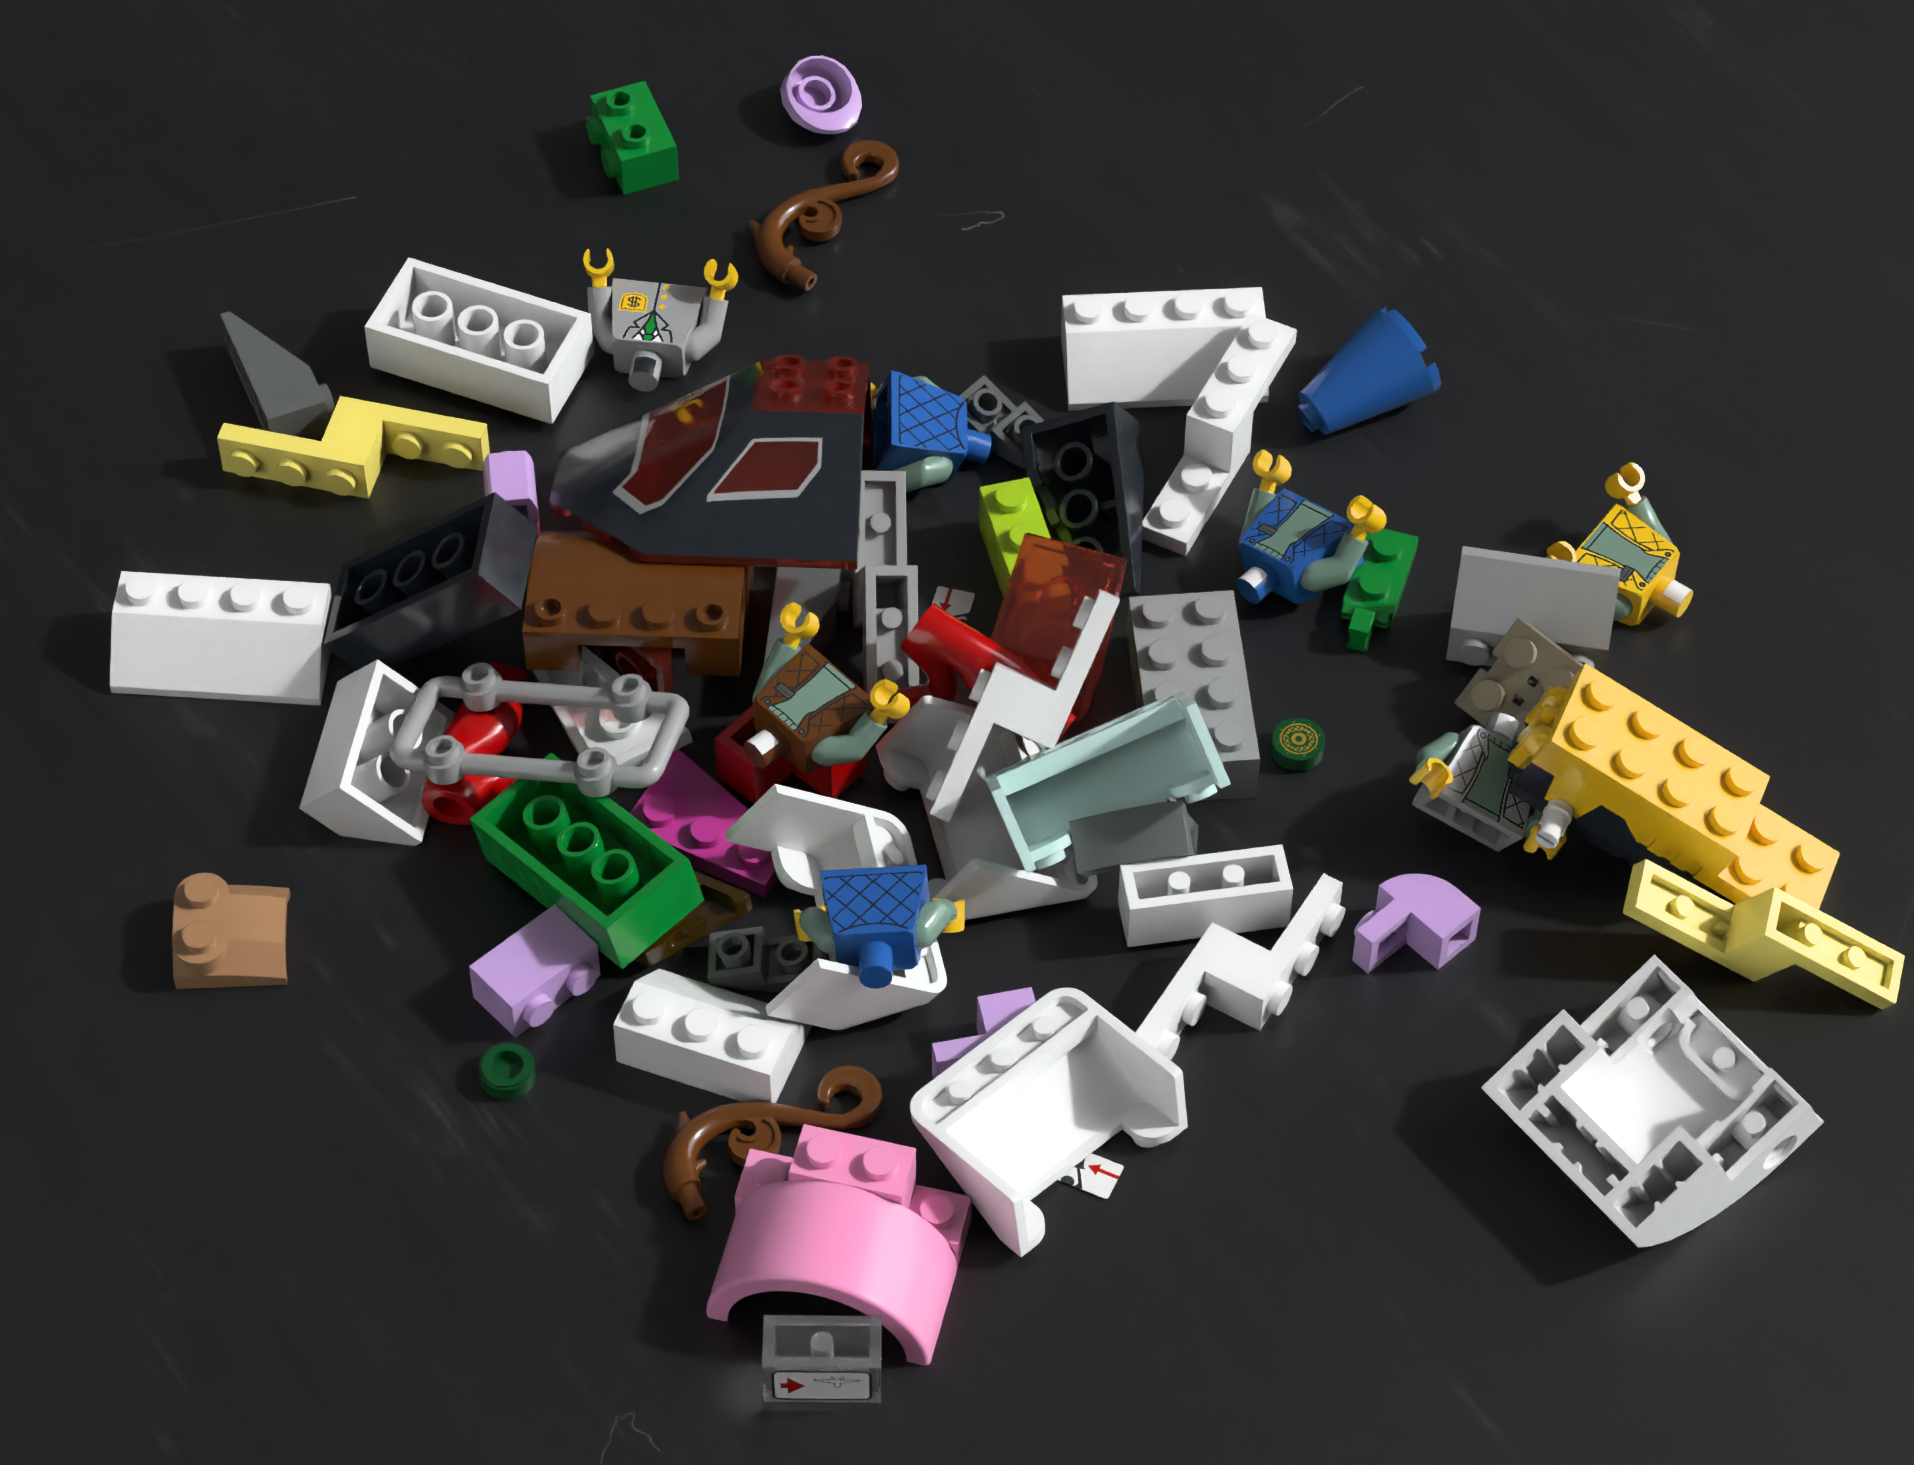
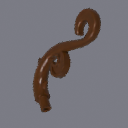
M873 140L858 141L849 145L842 154V170L850 182L806 190L778 204L765 217L762 224H758L753 220L749 222L748 225L754 235L759 260L766 271L785 285L792 282L806 291L814 287L817 281V274L801 266L800 259L793 256L794 247L792 245H789L786 249L783 245L782 237L786 228L794 220L799 219L800 233L806 239L825 242L834 238L840 232L842 225V212L835 202L880 189L890 184L897 177L899 160L896 152L890 146ZM873 163L881 167V170L875 176L858 180L859 171L856 168L859 165Z
M852 1065L838 1066L828 1071L819 1083L817 1104L820 1108L827 1110L830 1107V1099L835 1094L851 1092L859 1098L860 1104L844 1114L825 1113L766 1101L737 1102L721 1105L700 1113L692 1120L688 1118L686 1112H680L677 1128L665 1154L663 1175L671 1199L675 1202H680L689 1220H697L708 1212V1207L700 1193L702 1183L698 1177L699 1172L707 1162L705 1159L696 1160L700 1150L715 1136L733 1129L728 1139V1153L734 1163L744 1167L750 1149L779 1154L782 1137L778 1125L803 1127L806 1124L829 1130L860 1128L871 1123L879 1114L883 1101L880 1083L873 1074L861 1067ZM739 1129H750L755 1134L746 1136Z

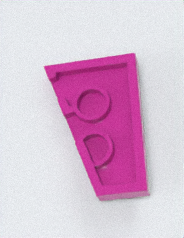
M679 749L673 751L662 776L657 782L647 788L630 814L688 858L691 866L764 898L767 897L779 879L771 852L727 842L725 832L749 809Z

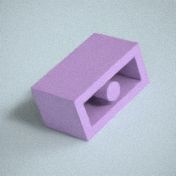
M555 904L469 966L473 997L515 1038L530 1027H537L543 1024L552 1015L554 1009L573 995L578 996L588 991L596 979L601 976L598 945Z

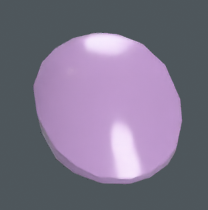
M821 55L809 56L799 60L785 76L780 88L782 104L793 121L810 131L820 134H838L848 131L858 121L862 108L860 91L855 79L847 68L835 59Z

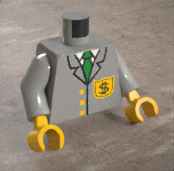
M607 248L608 262L606 266L601 269H595L590 266V250L587 249L583 256V262L587 274L592 277V287H587L588 313L591 314L592 333L601 349L606 353L613 354L614 369L620 373H629L628 381L633 388L643 392L652 391L657 387L659 377L679 379L685 376L691 362L699 361L720 342L729 302L724 300L725 292L733 289L738 282V273L731 263L729 264L726 278L721 281L714 280L717 262L711 259L706 263L704 276L711 285L710 296H707L706 287L613 278L612 286H607V277L611 275L614 269L611 251Z

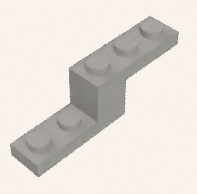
M861 470L858 560L852 561L853 628L863 629V691L869 696L873 686L883 679L894 682L898 685V690L919 685V666L900 650L902 643L918 622V566L907 565L906 471ZM894 695L891 696L888 703L892 701ZM888 717L885 722L887 726H895L901 718L892 719Z

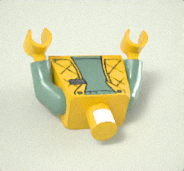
M1630 462L1620 468L1621 475L1615 473L1609 476L1605 485L1606 491L1611 497L1615 499L1624 498L1626 504L1622 507L1616 503L1576 551L1567 542L1558 541L1547 548L1548 556L1546 558L1620 568L1621 572L1613 621L1635 626L1641 623L1655 605L1677 618L1680 617L1692 599L1693 590L1675 581L1680 553L1658 520L1647 497L1639 496L1637 491L1643 487L1645 482L1644 472L1637 464Z

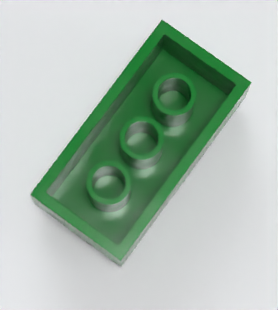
M553 753L548 754L544 758L548 760H560ZM518 779L469 819L486 860L547 909L555 904L598 945L600 952L621 969L625 968L704 901L688 858L607 795L596 798L585 796L579 791L577 784Z

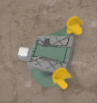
M1494 712L1489 715L1485 728L1479 725H1471L1460 733L1447 732L1419 750L1416 757V772L1409 778V782L1413 785H1417L1419 782L1423 784L1414 797L1413 806L1497 852L1519 841L1525 835L1527 838L1523 846L1525 851L1534 853L1540 847L1546 852L1547 859H1554L1566 842V834L1564 833L1563 837L1559 838V843L1555 848H1545L1538 844L1535 836L1541 827L1539 823L1543 813L1508 792L1513 777L1507 759L1520 727L1519 722L1515 718L1504 713Z

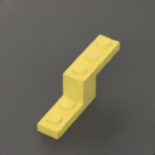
M340 396L322 441L223 423L217 437L223 471L232 472L243 477L253 476L283 482L290 486H305L331 491L337 495H352L367 499L371 495L387 453L399 455L406 459H420L447 464L454 468H468L483 471L484 460L490 454L486 423Z
M1647 859L1633 865L1623 914L1753 982L1796 964L1881 1010L1896 1004L1905 956L1792 895L1772 887L1738 904L1732 905Z

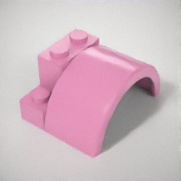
M804 1124L793 1158L755 1149L749 1150L735 1193L736 1215L708 1299L706 1314L709 1318L727 1322L729 1310L737 1301L761 1292L792 1291L817 1295L838 1301L872 1317L897 1338L905 1351L907 1362L924 1366L929 1365L970 1227L972 1197L916 1185V1148Z

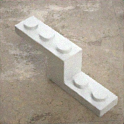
M1254 313L1249 314L1186 416L1184 455L1143 520V540L1184 556L1188 554L1250 452L1253 412L1295 345L1297 329Z
M1099 589L1095 600L1088 596L1084 597L1072 626L1081 629L1074 647L1071 649L1064 645L1062 646L1050 673L1051 676L1059 679L1056 687L998 662L995 663L992 672L981 668L969 695V699L978 702L969 722L959 718L946 747L956 752L948 771L937 768L925 794V798L934 801L930 809L931 815L950 822L993 723L1054 750L1120 602L1119 597Z
M1323 873L1271 951L1212 922L1138 1028L1136 1034L1171 1061L1180 1042L1179 1034L1186 1024L1194 1026L1198 1022L1206 1004L1260 1031L1272 1013L1278 1016L1286 1007L1293 989L1291 984L1297 975L1306 976L1309 973L1319 953L1318 944L1324 935L1332 937L1338 930L1345 915V907L1340 906L1343 883Z

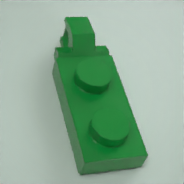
M1384 528L1376 534H1367L1365 539L1369 544L1363 553L1364 563L1354 570L1342 601L1341 618L1351 620L1348 628L1349 638L1346 648L1367 652L1375 626L1384 629L1392 626L1416 554L1419 537Z

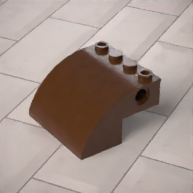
M542 530L536 539L523 620L522 635L526 667L531 670L580 671L582 645L685 648L687 675L740 676L743 636H748L754 558L643 554L605 532Z

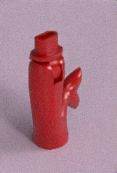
M934 603L919 619L900 647L902 653L924 671L927 676V683L899 689L894 696L898 693L906 696L910 702V709L926 695L954 702L957 693V674L971 693L981 668L992 672L996 662L1041 682L1044 681L1018 657ZM1071 712L1057 743L1076 718Z
M489 663L493 669L500 673L502 680L526 682L527 673L520 668L500 663ZM463 700L443 735L452 736L463 744L466 753L499 755L510 745L517 734L525 703L502 702L492 710L477 712L468 709ZM426 774L421 803L429 816L438 821L454 825L471 824L469 819L518 779L466 775L456 783L438 785L431 782Z

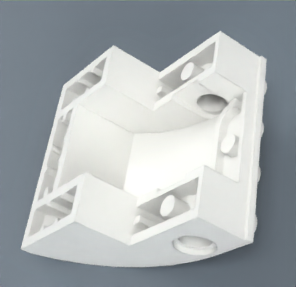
M1655 954L1581 1025L1562 1009L1481 1087L1638 1248L1670 1241L1693 1230L1722 1212L1767 1177L1824 1123L1813 1111L1812 1107L1772 1068L1769 1069L1702 1004L1693 991Z

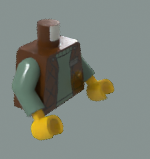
M794 602L786 605L781 612L780 623L787 632L784 638H777L762 668L752 697L754 726L757 734L744 743L745 751L751 761L759 768L764 769L780 756H783L802 773H812L823 766L829 767L858 762L887 728L885 721L888 717L899 719L908 713L910 709L909 699L903 694L898 693L888 703L891 696L898 690V685L888 679L877 682L869 696L810 644L804 648L798 646L801 639H809L818 632L819 620L815 614L809 612L805 617L804 623L795 628V621L801 613V606Z

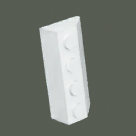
M1262 287L1062 295L1061 342L1068 411L1085 410L1112 401L1122 408L1193 406L1249 314L1254 313L1266 318ZM1269 387L1259 403L1269 401Z
M121 571L112 610L111 693L320 706L331 650L323 645L333 606L330 584Z

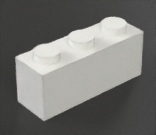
M1282 844L1120 865L1118 906L1127 947L1202 938L1212 922L1233 933L1281 928L1289 925L1293 886Z

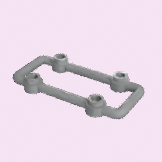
M476 663L466 668L462 677L439 676L424 683L391 744L390 757L393 763L402 769L426 771L429 780L438 785L453 784L463 779L466 775L573 783L578 785L579 791L585 796L603 797L611 794L618 787L645 788L659 780L687 722L689 706L686 700L678 694L653 692L649 683L636 674H626L618 677L613 682L612 688L502 680L500 673L493 669L491 665ZM442 697L462 698L468 709L477 712L492 710L502 702L612 710L614 717L623 723L643 721L652 713L666 714L643 765L639 767L617 765L615 757L600 747L584 750L578 756L577 762L466 753L463 744L449 735H442L431 739L427 743L425 750L413 749L437 701Z

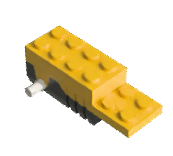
M1586 663L1564 687H1549L1542 695L1540 701L1527 714L1524 721L1526 728L1520 733L1518 740L1510 748L1507 759L1513 777L1508 792L1543 813L1539 823L1541 827L1535 836L1538 844L1545 848H1555L1559 843V838L1563 837L1566 828L1615 858L1620 859L1623 857L1628 860V866L1630 867L1647 859L1702 889L1708 886L1735 904L1772 887H1776L1819 910L1840 853L1760 804L1770 776Z

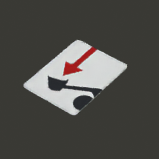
M938 586L932 604L935 603L966 624L975 594Z
M1091 1153L1057 1180L1108 1199L1124 1167Z

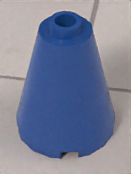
M1383 306L1367 319L1299 392L1298 396L1301 404L1296 407L1300 419L1310 431L1314 432L1318 429L1323 434L1328 435L1434 394L1441 387L1438 368L1435 362L1426 367L1421 352L1427 349V347L1411 324L1395 309L1387 312L1386 306Z

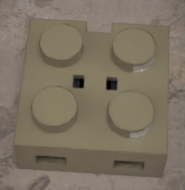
M1520 618L1516 619L1492 651V654L1498 657L1491 669L1486 671L1480 668L1454 702L1484 727L1489 715L1494 712L1504 713L1515 718L1519 722L1520 727L1514 743L1518 740L1520 733L1526 728L1524 721L1527 714L1540 701L1544 692L1549 687H1564L1583 666L1581 662L1537 628Z

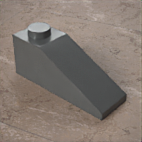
M232 312L220 314L226 348L262 429L312 440L322 438L329 424L328 414L333 413L335 410L332 395L327 384L318 385L309 365Z
M778 559L764 664L777 638L785 637L787 631L780 623V615L783 608L792 602L801 606V613L795 621V628L804 623L805 617L809 612L815 614L819 620L818 632L809 639H801L798 646L804 648L810 644L821 653L836 635L839 612L849 613L851 599V581H842L841 561Z

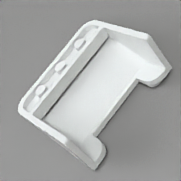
M929 695L923 696L875 745L887 782L900 791H906L910 787L920 790L946 880L935 878L928 882L930 901H932V898H945L952 902H956L959 899L965 900L966 921L1084 899L1096 889V875L1085 877L1077 874L1072 844L1064 848L1067 856L1065 859L1046 868L1026 873L985 780V777L991 773L1049 747L1031 739L1028 741L1022 735L993 723L950 822H947L930 814L934 801L925 798V794L937 768L948 771L956 752L946 747L959 718L969 722L975 708Z
M1059 988L1045 994L917 1091L910 1103L911 1117L915 1126L966 1195L972 1197V1203L998 1238L1020 1257L1038 1245L1045 1234L1044 1216L1041 1210L1030 1200L1120 1130H1124L1129 1134L1137 1145L1151 1148L1170 1141L1188 1127L1182 1070L1087 994L1074 988Z

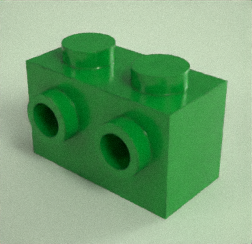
M645 81L590 95L592 116L585 118L588 136L593 145L600 144L602 148L601 159L608 178L616 177L624 195L679 180L677 146Z

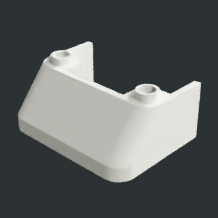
M774 784L725 832L727 842L771 852L776 874L781 883L789 889L814 896L818 908L819 905L824 904L820 871L918 865L907 829L892 814ZM936 939L930 947L922 949L919 964L915 968L910 970H893L891 983L879 989L868 988L861 984L859 980V967L837 963L835 954H828L830 961L817 958L766 1005L768 1016L833 1030H844L927 1004L944 990L947 984V976L938 941Z

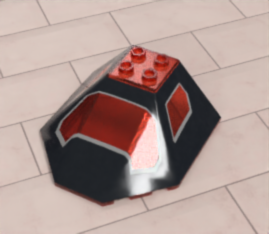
M782 355L775 359H763L560 454L549 500L550 511L562 518L571 514L583 520V529L609 544L615 543L618 540L630 546L631 556L641 562L857 570L860 551L859 522L863 450L871 449L873 430L869 362H857L855 359L846 356L833 357L827 361L805 360L798 355Z

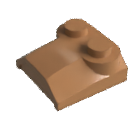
M197 873L185 878L176 888L174 895L172 955L173 977L176 989L287 985L286 924L287 903L290 901L289 888L227 885L220 876L212 873Z

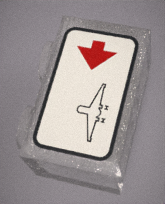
M764 1315L762 1348L764 1402L881 1403L882 1316Z

